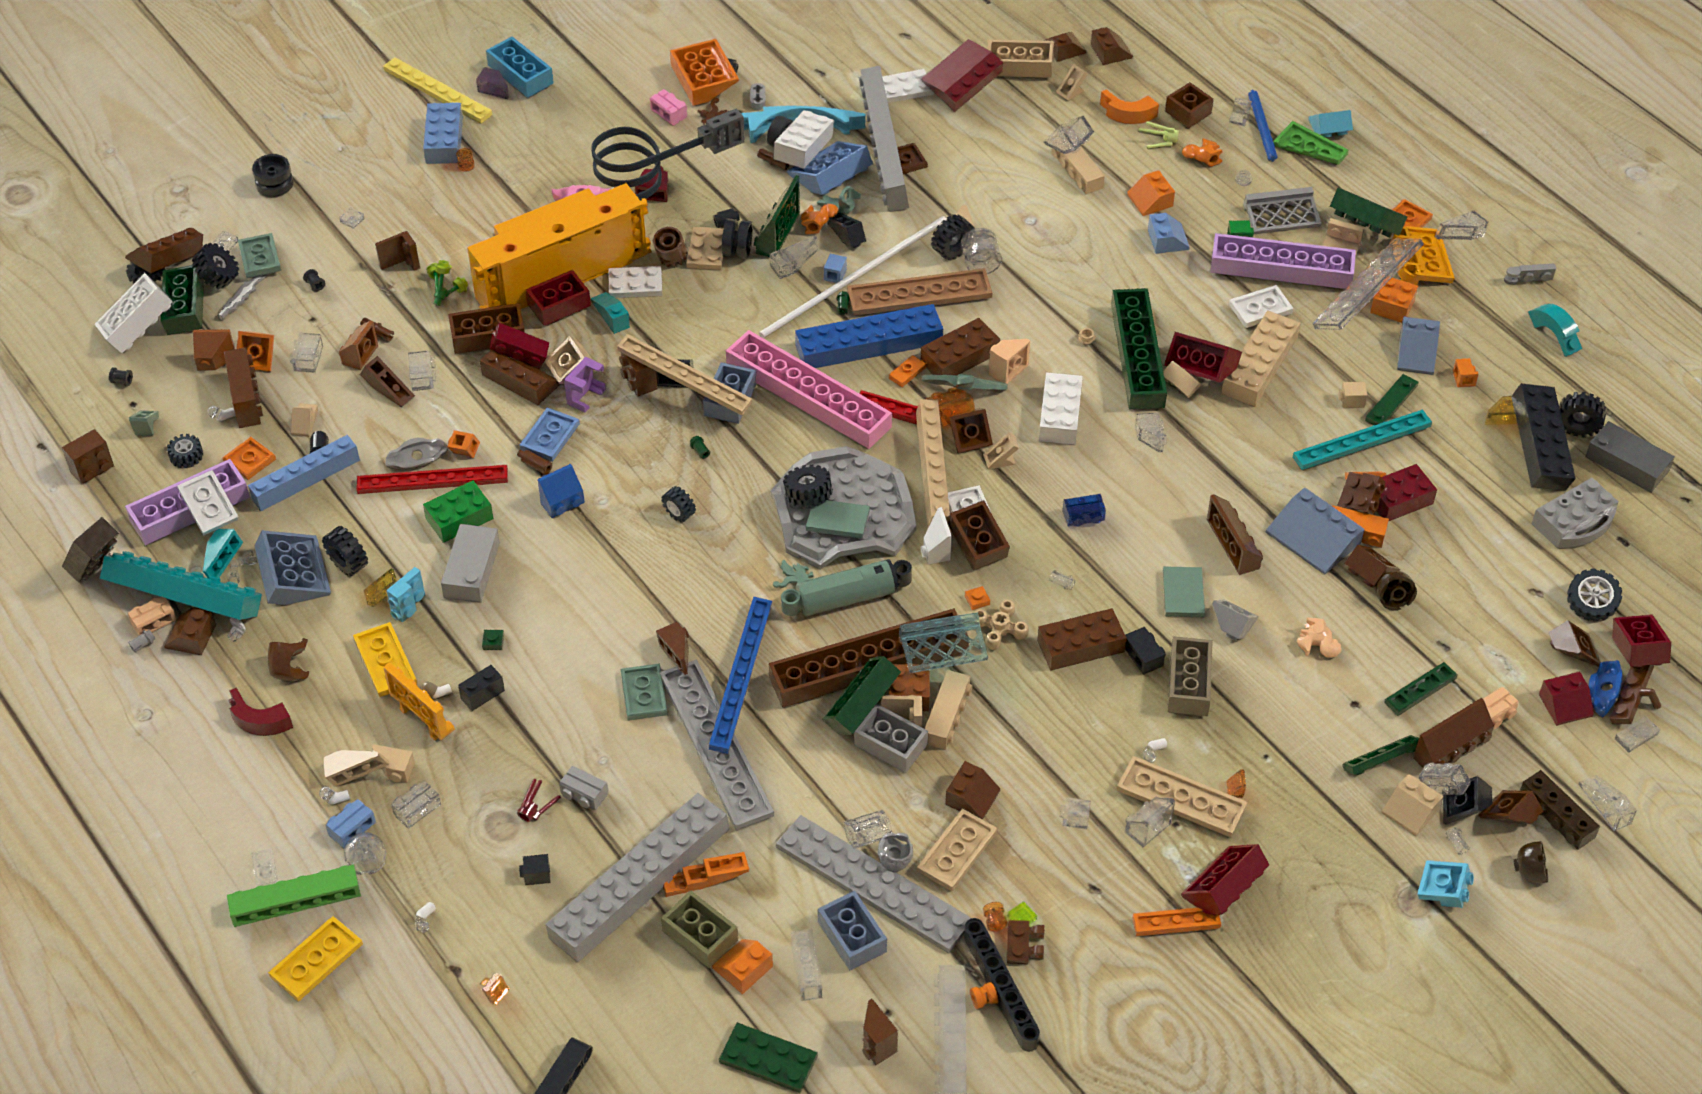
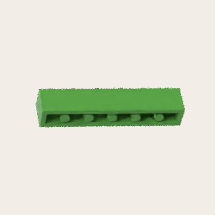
M353 864L328 871L323 870L316 874L299 876L291 880L278 881L266 886H257L245 891H236L228 894L227 900L233 926L237 927L361 897Z

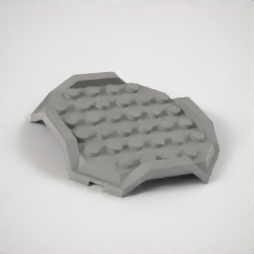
M848 446L810 452L793 464L770 491L781 523L786 553L796 558L802 557L808 560V564L820 570L840 556L874 550L896 556L903 547L905 540L909 539L916 531L913 503L903 472L875 457ZM810 464L814 465V467L820 465L821 469L825 467L830 472L833 488L830 501L870 506L863 538L806 531V524L812 505H810V508H806V506L799 508L798 504L793 506L792 503H788L783 484L784 476L788 475L790 470L794 471L796 467L802 468V465H806V467H809Z

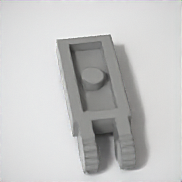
M1553 263L1509 267L1504 281L1506 284H1516L1521 281L1553 280L1556 266Z

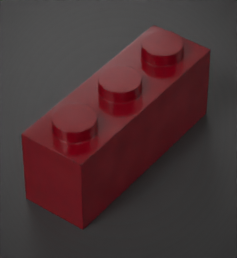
M499 323L492 334L490 350L540 369L547 358L550 342Z

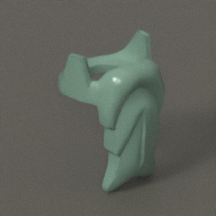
M846 186L842 190L839 199L823 195V199L817 201V204L820 206L834 204L838 207V212L850 213L855 208L853 199H860L861 194L855 191L853 187Z

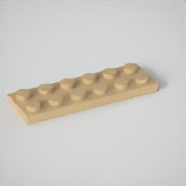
M1135 756L1132 757L1116 790L1232 838L1248 803Z

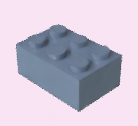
M721 362L713 379L751 398L756 387V370ZM707 397L703 400L704 416L739 424L743 415Z
M855 890L818 908V923L849 971L887 952L886 936Z

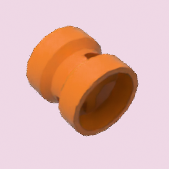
M992 982L985 983L980 988H970V997L976 1009L983 1008L988 1003L991 1005L998 1003V996Z

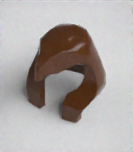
M302 638L301 642L291 644L269 642L268 667L270 675L275 679L290 682L307 679L310 672L303 671L299 666L296 668L291 667L290 660L305 650L308 640Z

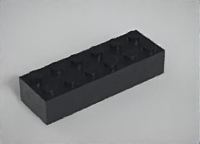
M1521 383L1511 397L1531 488L1566 491L1576 477L1555 387Z

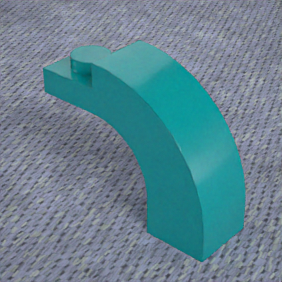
M1548 303L1528 311L1534 328L1545 326L1555 334L1564 356H1569L1583 349L1576 334L1580 330L1573 318L1563 308Z

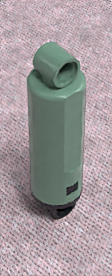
M887 559L799 582L796 584V590L787 589L781 594L782 612L787 616H795L801 610L804 616H810L897 593L898 586L906 587L911 583L912 565L906 560H898L892 564L891 560Z

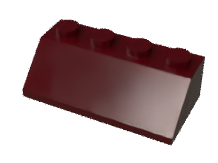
M1175 332L1164 366L1167 367L1174 361L1189 374L1220 383L1237 369L1242 351Z
M1259 844L1228 846L1181 893V896L1195 907L1201 909L1205 914L1222 915L1228 911V907L1240 898V895L1252 886V883L1264 874L1265 869L1270 864Z

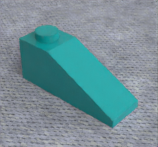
M607 292L590 298L614 334L630 328L629 313L621 301Z
M217 529L208 540L203 565V573L207 578H220L243 544V541L234 529Z

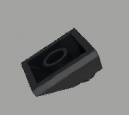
M1475 776L1443 788V823L1445 825L1479 813L1491 806L1492 787L1479 776Z

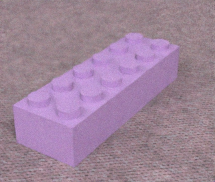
M231 459L126 505L125 508L129 520L143 543L147 545L196 522L178 491L177 485L213 470L232 505L250 498L247 484Z

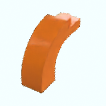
M1107 89L1101 91L1100 105L1107 109L1106 116L1114 121L1124 124H1141L1158 117L1159 103L1150 96L1135 102H1126L1118 99Z

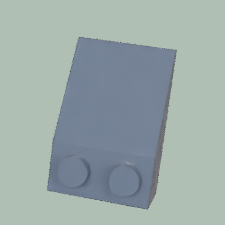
M1411 317L1403 318L1397 370L1434 375L1440 321Z

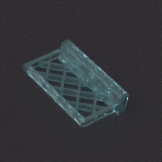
M978 612L900 625L899 637L903 644L909 673L988 660ZM976 629L977 636L974 640L965 635L968 630ZM950 633L959 636L955 643L945 637ZM934 636L939 639L935 647L926 642L928 637ZM961 639L970 643L967 650L957 645ZM916 640L920 644L914 650L908 646L907 641ZM942 642L951 646L947 654L938 649ZM922 645L932 650L927 657L918 652ZM973 646L981 649L982 655L975 656L969 653ZM954 649L963 654L959 659L949 655ZM934 652L944 657L941 662H934L930 659ZM915 655L924 660L921 665H912L911 660Z

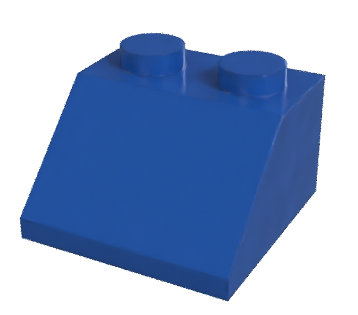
M571 464L537 479L541 505L551 518L585 503L582 486Z

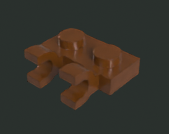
M1008 920L1007 964H1028L1029 958L1044 960V945L1029 947V938L1044 939L1045 925L1029 927V921Z

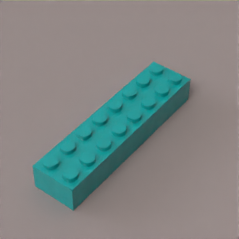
M123 551L122 554L113 553V555L104 556L100 579L238 620L257 617L262 594L255 592L256 589L241 588L234 582H220L221 579L217 577L206 578L203 577V573L195 571L189 573L186 572V568L178 566L172 568L166 562L157 561L155 563L149 557L140 556L138 558L134 556V553Z

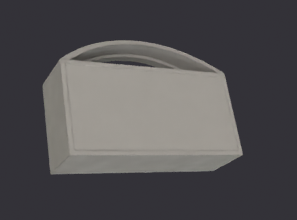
M1590 478L1536 509L1532 525L1558 549L1581 546L1598 539L1610 528L1619 501L1596 480ZM1604 521H1606V522H1605L1601 527H1599L1598 529H1596V530H1594V531H1592V532H1590V533L1584 534V533H1586L1587 531L1591 530L1592 528H1594V527L1598 526L1599 524L1603 523Z

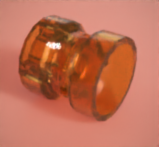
M461 148L456 152L458 169L464 172L471 171L475 167L473 151L469 148Z
M991 902L983 907L984 916L987 918L986 926L990 931H1000L1008 925L1007 918L1004 915V906L1001 902Z

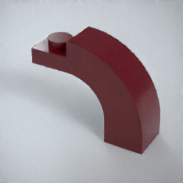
M237 687L229 690L231 699L228 701L231 706L229 709L232 719L245 732L259 736H271L293 728L291 717L283 702L267 709H254L244 702Z

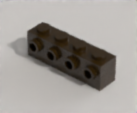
M1542 770L1523 781L1520 791H1533L1543 809L1540 815L1555 830H1558L1568 843L1579 850L1596 838L1600 825Z

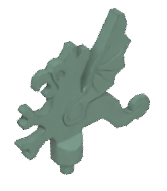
M783 560L780 568L787 577L782 583L778 581L773 582V586L783 588L789 583L810 580L809 577H813L814 574L813 572L806 574V570H809L807 566L797 563V565L794 564L791 567Z

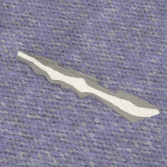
M271 273L253 277L250 281H245L232 298L230 297L223 306L222 311L217 315L218 318L223 320L229 313L236 311L237 307L244 304V301L249 298V294L256 291L255 285Z

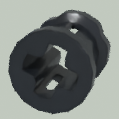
M310 269L303 275V280L310 284L314 292L322 290L326 285L325 280L318 276V272L315 269Z
M116 367L111 368L109 372L110 383L118 382L123 383L125 386H129L132 383L133 373L131 370L122 371Z

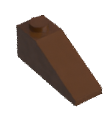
M378 356L366 364L360 373L373 389L400 407H403L415 397Z
M674 622L656 630L661 649L684 675L688 674L689 645L687 638H689V634L686 628H682L678 622Z

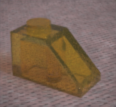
M1502 396L1488 410L1485 425L1517 424L1511 396Z

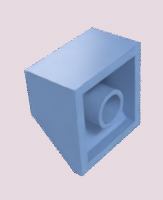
M1167 213L1149 215L1148 232L1155 254L1189 250L1190 247L1182 223Z

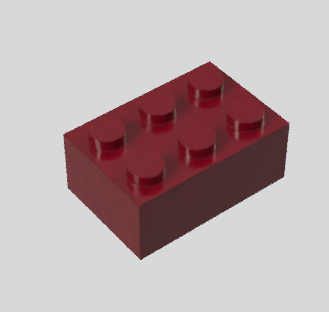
M574 270L526 289L527 304L544 326L591 306L590 291Z
M1417 464L1381 477L1386 481L1385 490L1380 496L1379 506L1376 510L1381 517L1391 521L1434 504L1437 488Z
M1653 614L1613 618L1612 639L1630 667H1642L1643 665L1660 666L1670 663L1672 642Z

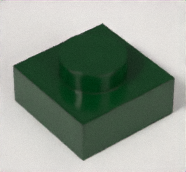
M484 630L483 650H503L504 630Z

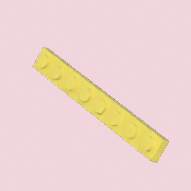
M395 57L384 65V71L442 103H461L462 114L480 124L492 116L491 109Z

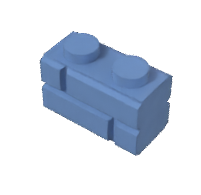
M357 799L353 803H348L339 815L332 816L326 824L328 835L335 842L337 841L342 848H346L374 825L376 820L373 811Z

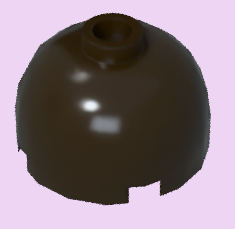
M1391 571L1380 578L1376 592L1384 608L1398 611L1401 610L1400 607L1409 606L1414 601L1417 588L1408 574L1401 571Z
M1537 841L1525 844L1519 849L1517 859H1513L1515 872L1520 871L1522 878L1527 882L1547 883L1548 870L1545 863L1546 856L1543 843Z

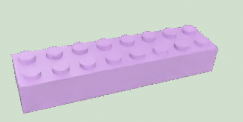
M1215 233L1210 273L1351 289L1356 250Z

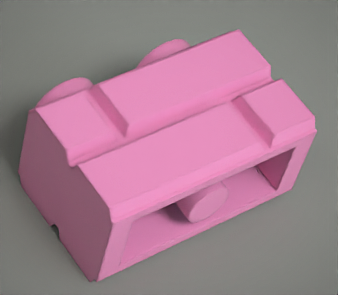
M663 89L658 94L650 97L651 110L674 126L687 117L686 103L679 101L673 93Z

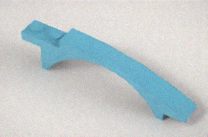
M770 106L763 107L761 112L741 113L744 117V130H749L750 143H756L768 131L772 121L780 115L794 121L803 111H810L813 114L833 119V127L845 135H849L850 130L866 128V115L864 113L827 107Z

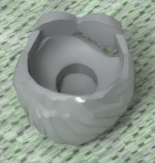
M887 833L882 836L878 844V857L883 867L890 871L898 872L908 866L913 858V845L907 834Z

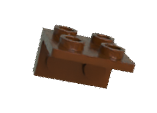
M408 231L375 243L381 270L404 261L414 271L420 269L416 243Z

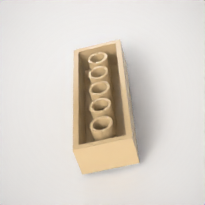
M1267 310L1243 348L1237 369L1224 379L1222 394L1255 407L1297 340L1300 322Z

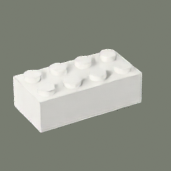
M803 111L775 141L774 159L805 168L832 138L834 120L826 116L813 114L810 111Z
M1046 372L1039 441L1076 445L1083 376Z

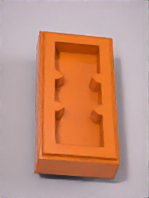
M912 355L889 374V379L904 387L926 368V363Z

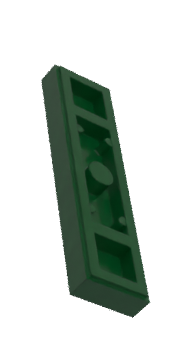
M1402 374L1367 414L1365 421L1372 425L1388 421L1417 388L1419 382Z
M1443 662L1387 697L1384 703L1399 716L1456 680L1458 674Z
M1413 735L1406 736L1342 764L1343 769L1353 775H1361L1371 767L1402 754L1415 752L1419 738Z

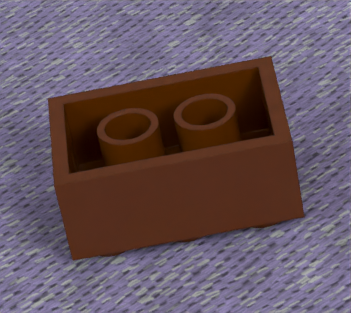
M984 500L950 513L948 526L973 571L1008 557L1010 545Z

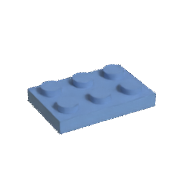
M546 408L521 442L520 450H529L553 462L580 425L579 419Z

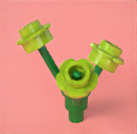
M445 260L432 263L426 269L429 277L434 279L435 300L433 304L436 306H440L445 297H448L454 291L458 293L467 292V287L469 286L465 278L457 277L452 282L453 288L447 290L443 287L444 274H449L450 269H452L449 262Z

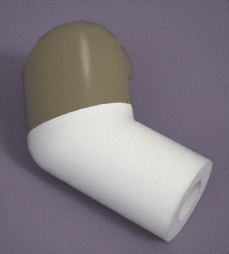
M424 682L422 684V690L427 691L433 699L452 693L449 684L441 687L431 682Z

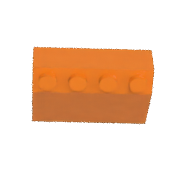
M717 39L670 50L671 67L693 106L709 102L739 81Z

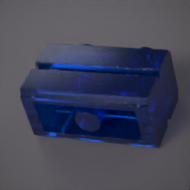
M1101 494L1063 499L1062 511L1067 526L1079 527L1086 523L1097 524L1105 521L1106 508Z

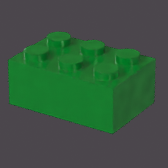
M474 480L423 504L426 520L443 543L456 537L460 524L480 526L494 519L491 503Z

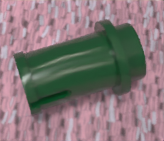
M842 291L836 296L838 301L837 313L845 315V313H848L850 296L847 292Z
M699 436L691 438L690 447L696 450L700 458L706 459L711 452L704 444V439Z

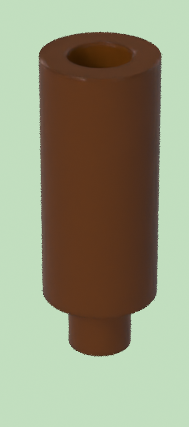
M519 450L517 456L521 458V462L545 475L552 469L551 462L529 450Z

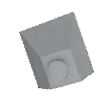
M1225 599L1214 600L1212 603L1221 630L1226 632V636L1233 640L1244 638L1259 617Z

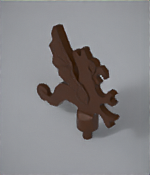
M714 98L711 101L712 110L710 112L704 109L697 111L701 117L706 118L701 120L703 125H705L706 120L728 112L727 110H720L718 112V107L715 103L719 102V98Z

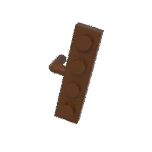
M1654 665L1630 667L1610 716L1612 724H1632L1642 696H1649L1654 709L1661 708L1662 705L1655 690L1646 688Z

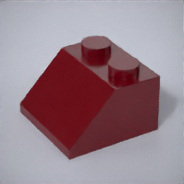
M1580 671L1543 680L1539 696L1556 726L1593 717L1590 689Z

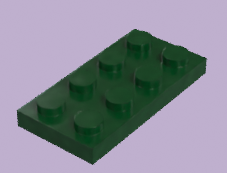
M737 1022L719 1057V1063L801 1093L816 1062L818 1052Z

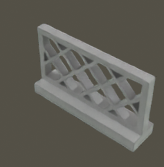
M1306 187L1246 194L1243 207L1244 210H1247L1251 227L1254 228V234L1320 227L1321 221L1313 198V188ZM1310 203L1311 207L1307 209L1301 206V204ZM1292 205L1295 208L1293 211H1290L1285 206ZM1275 207L1278 210L1276 213H1273L1268 208ZM1252 209H1259L1262 212L1257 215L1252 212ZM1297 209L1305 213L1303 217L1295 214ZM1282 211L1289 216L1284 219L1278 214ZM1266 213L1272 218L1270 221L1262 218V215ZM1307 215H1310L1315 221L1310 222L1305 218ZM1291 217H1293V218L1297 219L1299 222L1296 223V224H1293V223L1289 222L1288 220H1289ZM1276 219L1282 222V224L1276 226L1272 222ZM1260 221L1266 226L1257 228L1256 223Z

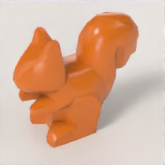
M1203 138L1202 147L1189 144L1182 149V155L1186 158H1194L1210 167L1222 163L1220 154L1223 151L1218 149L1220 146L1214 141Z
M826 204L821 207L820 211H814L813 206L810 205L801 214V220H803L801 224L806 226L805 234L819 233L829 218L837 214L838 207L834 204Z

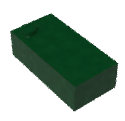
M192 265L163 270L162 291L172 300L170 308L166 312H162L160 316V321L167 335L202 329L204 279L200 280L199 274L194 272L196 268H193Z
M884 656L870 658L822 720L839 735L853 734L901 671Z

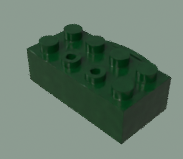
M1339 187L1329 206L1336 209L1335 215L1344 217L1352 222L1357 221V224L1364 227L1369 226L1371 231L1378 234L1381 233L1391 238L1392 234L1400 235L1408 218L1406 215Z

